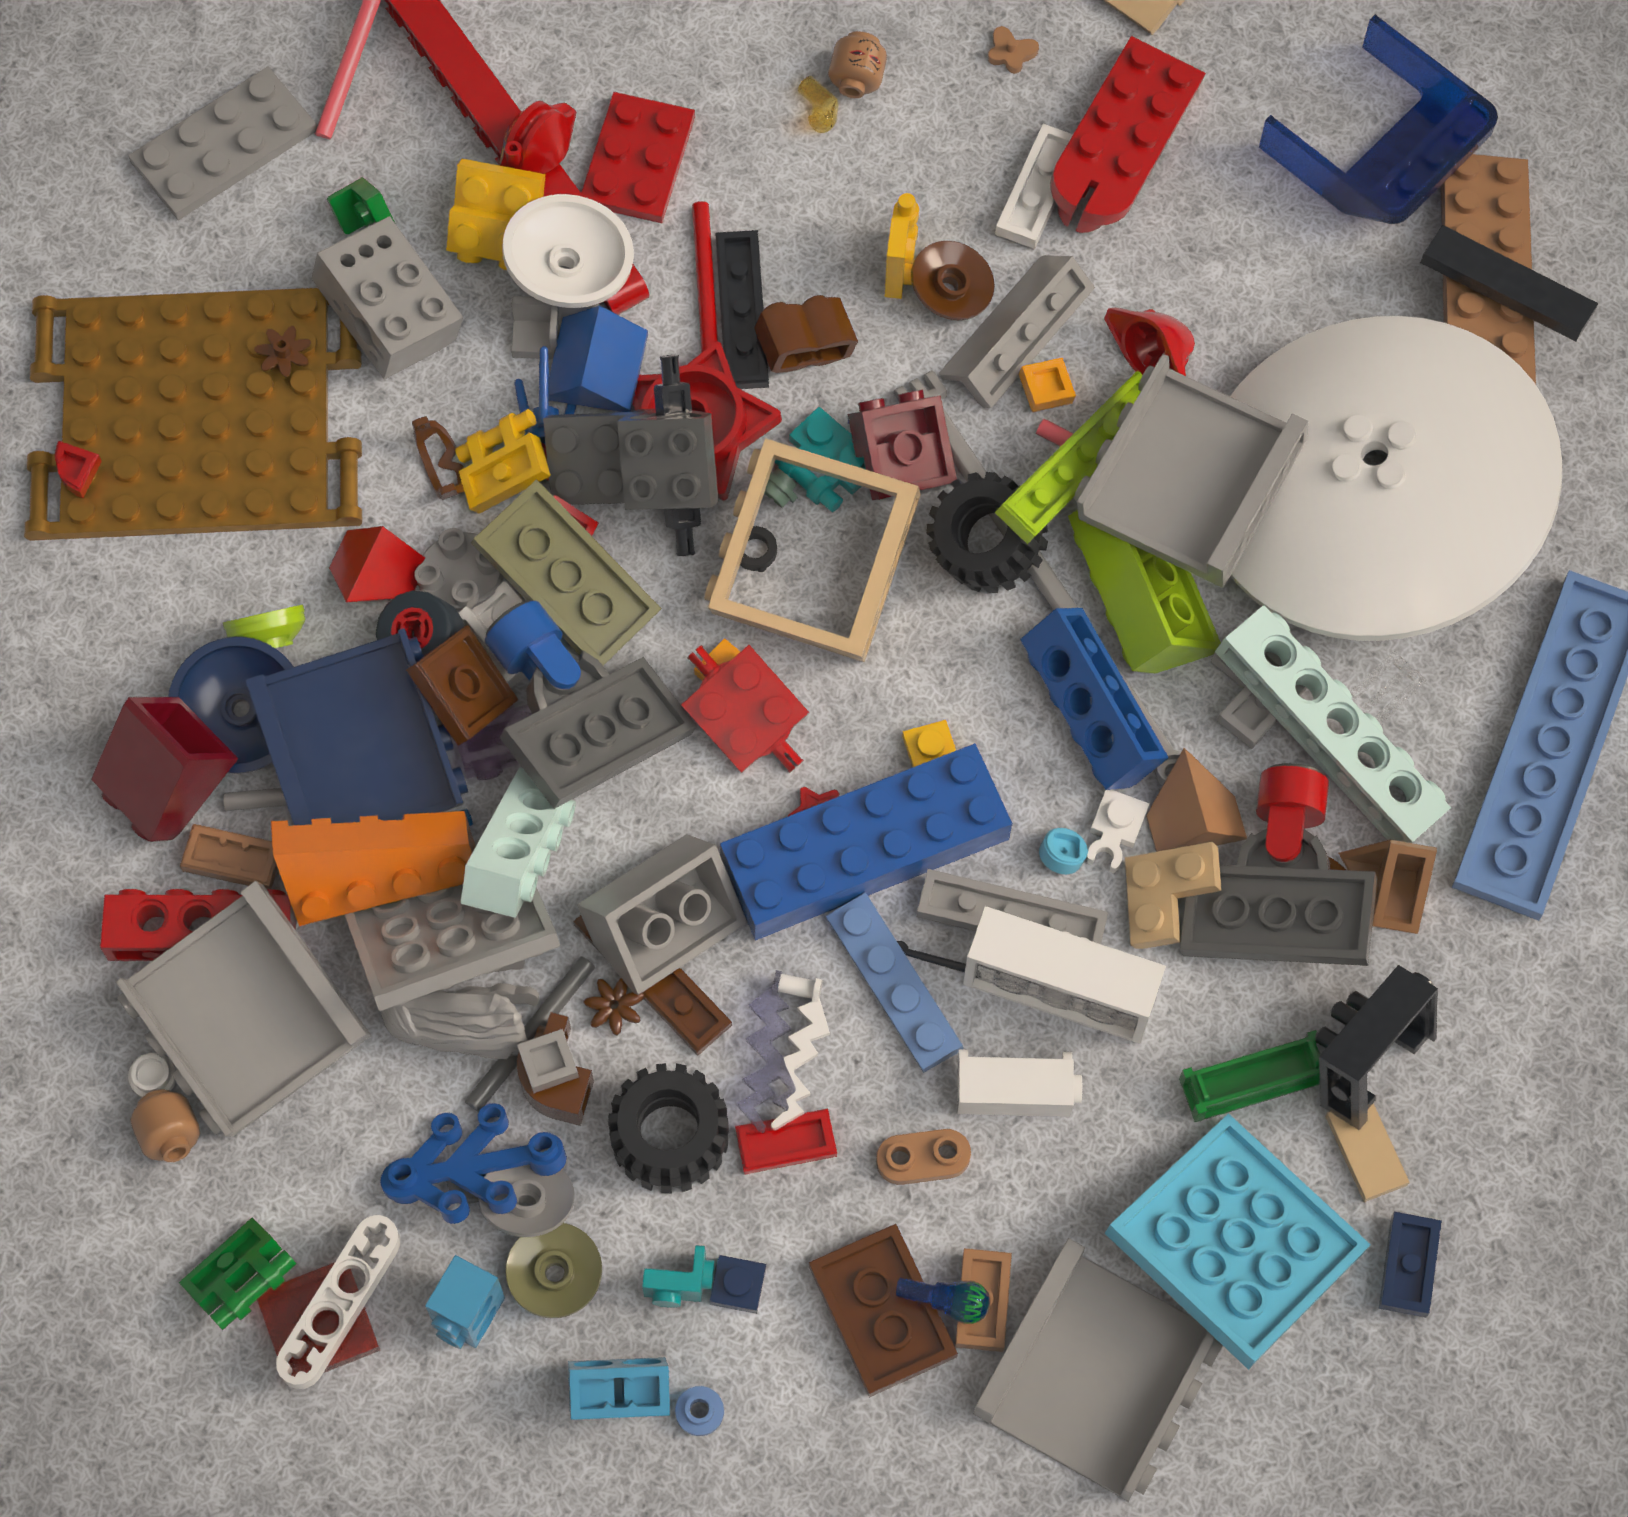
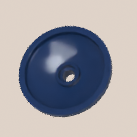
M247 637L217 639L198 648L186 658L172 680L168 697H179L236 755L238 760L228 773H249L263 769L273 764L245 680L261 674L265 677L294 666L280 651L260 640ZM240 701H246L249 704V712L243 717H238L234 713V707Z

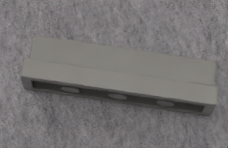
M1041 256L939 372L940 377L944 380L961 381L978 404L984 408H992L1019 377L1018 374L1021 367L1029 365L1095 289L1074 257Z

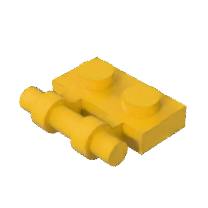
M910 193L902 194L893 208L886 258L885 297L902 299L903 285H912L911 270L915 261V245L918 238V226L916 223L919 219V206L915 197Z
M530 409L517 415L510 413L499 419V425L486 432L479 430L469 435L466 443L455 448V453L462 463H466L471 459L473 464L459 471L470 510L480 514L527 489L536 479L540 482L551 476L540 437L532 433L525 435V430L537 424L536 417ZM504 442V447L493 452V447Z

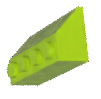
M1078 509L1068 516L1074 531V541L1083 552L1090 569V579L1101 595L1106 607L1105 614L1107 620L1116 631L1122 646V656L1132 671L1156 674L1215 653L1221 641L1190 572L1080 520Z

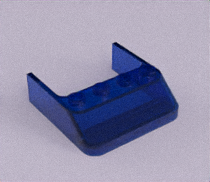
M1375 14L1369 20L1362 48L1417 89L1421 95L1420 101L1346 173L1272 115L1265 120L1259 148L1342 213L1387 224H1398L1407 220L1492 135L1498 120V113L1490 101Z

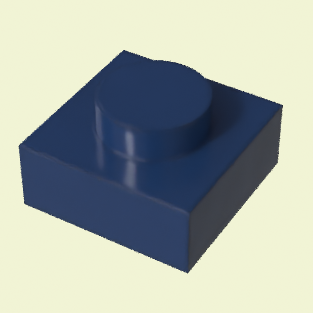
M719 1255L709 1301L710 1305L757 1314L766 1264Z

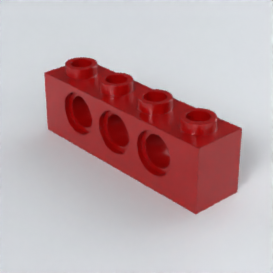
M123 889L119 891L118 895L104 894L100 948L108 961H153L191 934L193 931L189 930L193 921L201 917L213 918L243 895L229 889H217L212 891L211 895H193L192 892L184 889H170L165 892V895H147L146 892L138 889ZM267 889L296 930V916L288 895L280 890ZM154 917L164 918V922L159 929L150 932L143 930L145 923L149 919Z

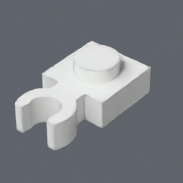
M1106 790L1090 833L1101 836V839L1096 840L1090 845L1086 858L1087 864L1092 865L1098 853L1107 852L1113 859L1109 872L1115 873L1122 861L1120 844L1131 848L1134 847L1150 803L1114 790Z

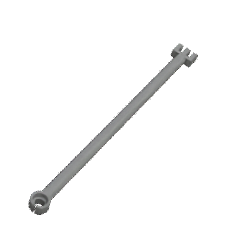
M932 370L924 374L925 382L931 389L926 390L918 378L909 382V387L912 391L923 389L924 398L941 395L942 400L947 397L946 388ZM903 386L894 390L896 397L897 394L907 392ZM943 408L953 462L967 482L968 474L975 472L984 479L986 470ZM995 513L989 514L999 531L1005 536L1007 524ZM1039 550L1038 555L1043 561L1039 568L1032 565L1027 571L1032 575V580L1053 610L1056 608H1078ZM1115 663L1169 757L1155 771L1156 780L1163 786L1167 779L1165 771L1174 766L1181 751L1173 749Z

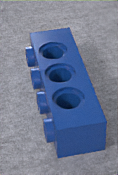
M1056 608L1020 639L1028 653L1030 664L1041 675L1049 689L1051 701L1062 712L1071 728L1072 738L1082 747L1092 765L1093 775L1104 786L1105 790L1130 788L1139 783L1169 758L1083 608Z

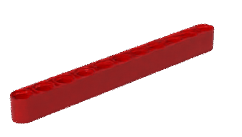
M384 0L388 5L385 8L399 28L403 26L410 35L407 37L408 41L421 58L424 56L432 65L428 67L442 87L447 86L453 94L450 97L464 118L469 116L475 125L472 129L486 148L491 147L498 156L494 159L499 165L507 128L521 110L440 0ZM560 164L545 173L543 197L557 194L584 197ZM632 264L630 275L623 287L612 297L603 301L607 308L617 315L622 314L650 296L647 285L634 264Z

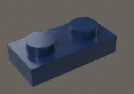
M1393 1212L1390 1221L1378 1309L1427 1318L1430 1314L1442 1220Z

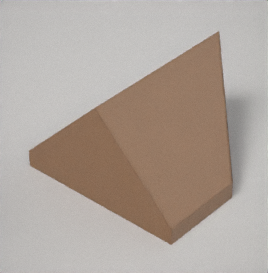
M1183 748L1146 816L1156 852L1213 842L1218 846L1246 840L1247 836L1235 796L1190 752Z
M1390 839L1339 852L1338 854L1347 870L1374 871L1376 873L1377 887L1373 926L1418 934L1437 848Z

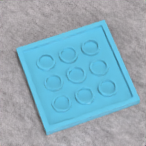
M1229 1113L1116 1218L1104 1233L1248 1370L1371 1245Z

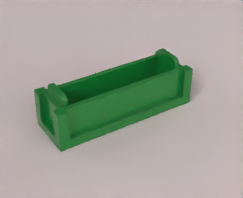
M1317 1031L1307 1032L1303 1039L1193 1071L1192 1067L1183 1069L1179 1080L1194 1122L1320 1085V1052L1315 1040Z

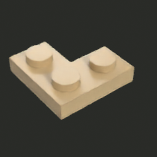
M1213 842L1125 857L1130 945L1135 949H1144L1181 943L1178 898L1221 891L1218 847Z

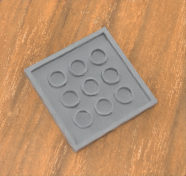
M480 839L474 841L475 845L478 844ZM463 884L345 914L378 1010L382 1011L393 1006H401L418 997L438 990L448 989L457 983L482 974L493 973L502 967L527 958L540 956L544 952L560 947L557 933L537 887L532 901L523 902L516 918L461 904Z

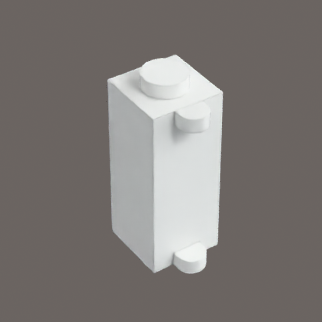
M959 1049L957 1114L1071 1117L1074 1103L1082 1102V1075H1074L1072 1052H1062V1059L968 1057V1049Z

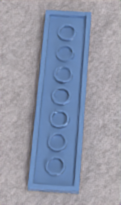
M1568 571L1452 888L1539 921L1541 919L1628 677V591L1579 573Z

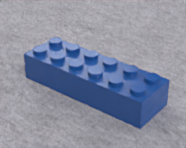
M974 743L720 843V857L756 941L839 908L865 892L868 896L927 873L928 869L935 870L1008 841L1013 823L977 745Z

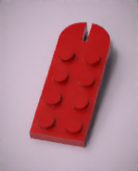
M1133 36L1129 38L1057 161L1052 173L1050 190L1053 199L1058 205L1059 217L1065 226H1069L1080 200L1085 198L1090 187L1095 189L1083 210L1076 228L1077 232L1089 233L1099 229L1102 225L1118 222L1127 215L1205 77V72Z

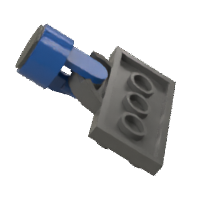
M527 600L505 611L490 625L486 632L485 644L508 674L522 672L530 681L526 693L527 705L532 715L505 728L500 739L554 809L692 735L697 727L696 723L644 657L609 674L598 659L584 650L581 655L570 654L560 641L563 635L562 631L540 602Z

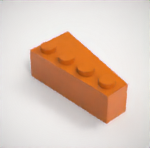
M465 811L404 814L402 820L387 821L378 819V815L360 816V822L332 824L331 818L311 819L312 825L288 826V820L271 821L273 856L299 926L462 885L464 882L465 866L476 847Z

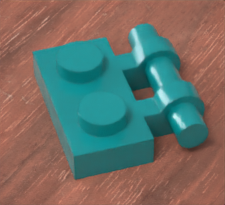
M821 407L813 411L789 434V441L798 449L866 470L864 458L856 457L851 433ZM775 460L774 462L780 470L807 491L806 497L816 505L821 503L831 512H835L843 503V498L833 491L839 484L851 495L862 487L827 475L818 478L808 469L780 460Z

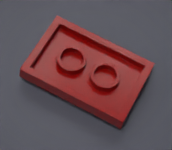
M613 92L583 185L582 195L604 205L613 213L663 223L695 120V110Z

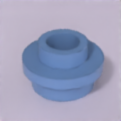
M695 1386L687 1389L680 1395L676 1403L675 1415L679 1426L685 1432L694 1436H705L714 1432L722 1423L724 1405L722 1399L714 1390L705 1386ZM697 1402L705 1403L709 1407L708 1414L703 1418H695L690 1413L693 1404Z

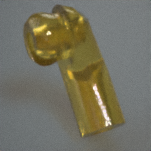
M808 76L800 83L798 92L812 104L811 115H808L810 126L818 133H825L830 131L837 123L839 102L814 77Z

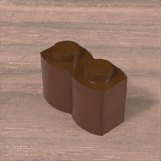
M817 295L807 299L802 305L786 304L785 302L773 303L761 312L754 327L771 372L775 373L791 372L810 365L823 366L851 357L858 343L841 298Z

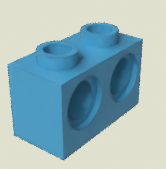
M455 1255L425 1307L432 1320L431 1325L438 1330L436 1333L438 1338L458 1349H461L464 1343L477 1348L503 1303L505 1296L498 1277Z
M665 1357L568 1361L569 1412L571 1420L670 1416L669 1365Z

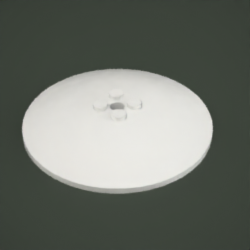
M1375 316L1333 324L1308 333L1270 355L1250 372L1230 396L1286 423L1291 414L1308 420L1307 440L1230 575L1237 585L1261 606L1265 605L1271 613L1279 614L1286 622L1313 633L1356 641L1403 639L1447 627L1476 613L1506 591L1531 564L1552 527L1562 488V457L1554 418L1543 395L1521 366L1505 352L1467 330L1439 321L1406 316ZM1373 450H1382L1388 454L1387 459L1380 465L1372 466L1363 461L1365 455Z

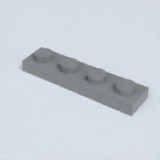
M928 869L916 917L976 931L984 908L987 906L1101 944L1108 912Z

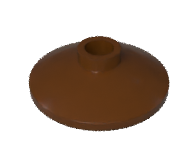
M956 241L932 243L918 254L912 265L911 281L918 299L927 309L942 318L956 321L974 318L981 314L992 300L995 283L991 268L986 260L968 245ZM943 283L952 285L955 291L948 289Z

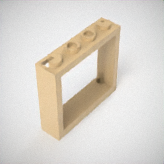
M765 438L762 449L755 448L749 461L747 474L752 475L748 490L747 492L741 490L736 499L733 516L738 517L733 534L727 532L721 543L719 558L724 559L719 576L712 575L705 592V600L710 601L708 608L712 614L865 662L921 496L919 486ZM775 460L896 497L849 638L728 600Z

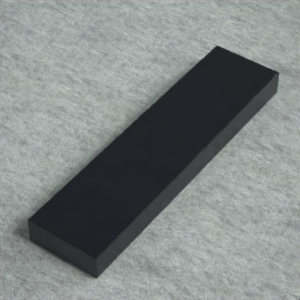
M1444 225L1441 226L1423 253L1420 262L1577 342L1598 306L1597 302Z
M758 230L716 232L724 354L735 385L738 388H769L767 359L754 329L761 312L764 310Z

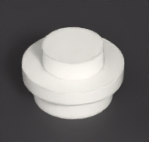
M146 1053L132 1063L128 1073L129 1084L135 1094L141 1098L155 1090L165 1089L171 1091L176 1083L172 1075L176 1069L167 1056L161 1058L157 1053Z

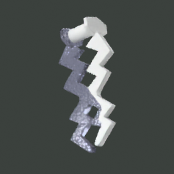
M776 970L773 986L749 1004V1008L766 1026L748 1036L746 1042L765 1060L766 1066L742 1079V1082L751 1088L754 1093L739 1101L737 1107L761 1133L765 1131V1124L754 1107L775 1097V1093L768 1084L778 1079L789 1090L773 1100L775 1105L785 1111L771 1123V1128L777 1130L804 1114V1111L796 1102L810 1096V1092L794 1074V1071L818 1056V1052L811 1042L830 1035L820 1001L822 979L816 978L815 981L786 975L782 971ZM779 992L812 999V1002L797 1007V1011L811 1025L788 1036V1040L796 1047L798 1052L783 1057L771 1043L791 1031V1027L777 1014L789 1009V1005L779 997Z

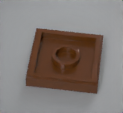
M468 625L455 632L406 669L458 746L468 741L518 701V698Z

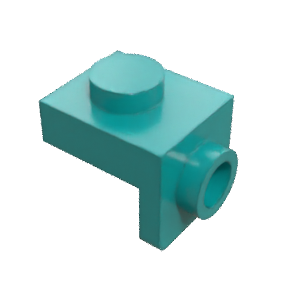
M695 1245L693 1272L644 1268L642 1284L644 1297L652 1298L653 1305L667 1308L680 1307L681 1300L702 1302L703 1289H712L714 1260H706L705 1246Z

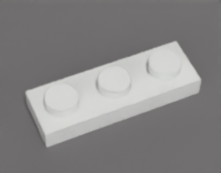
M1046 124L1042 125L996 225L995 235L1033 249L1036 248L1056 204L1050 190L1051 176L1057 161L1073 134Z

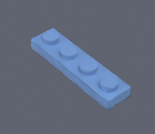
M866 892L826 916L831 927L923 1073L956 1055L959 1049H963L962 1043Z

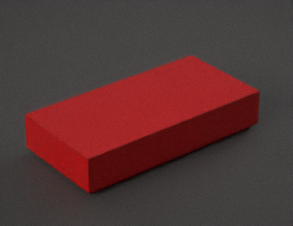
M828 1108L804 1113L777 1130L771 1128V1123L775 1119L735 1126L744 1175L837 1157Z

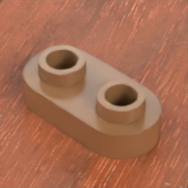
M952 1129L895 1135L887 1138L880 1145L877 1151L876 1165L880 1175L886 1181L896 1185L951 1179L961 1175L967 1169L971 1158V1147L963 1134ZM944 1145H949L955 1149L956 1155L953 1158L946 1159L939 1154L938 1150ZM902 1151L909 1156V1161L906 1164L898 1165L893 1162L891 1156L895 1152Z

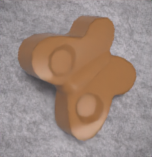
M1000 26L994 30V47L988 52V61L993 65L1005 64L1009 72L1017 74L1021 72L1023 62L1037 56L1039 44L1034 39L1016 40L1008 28Z

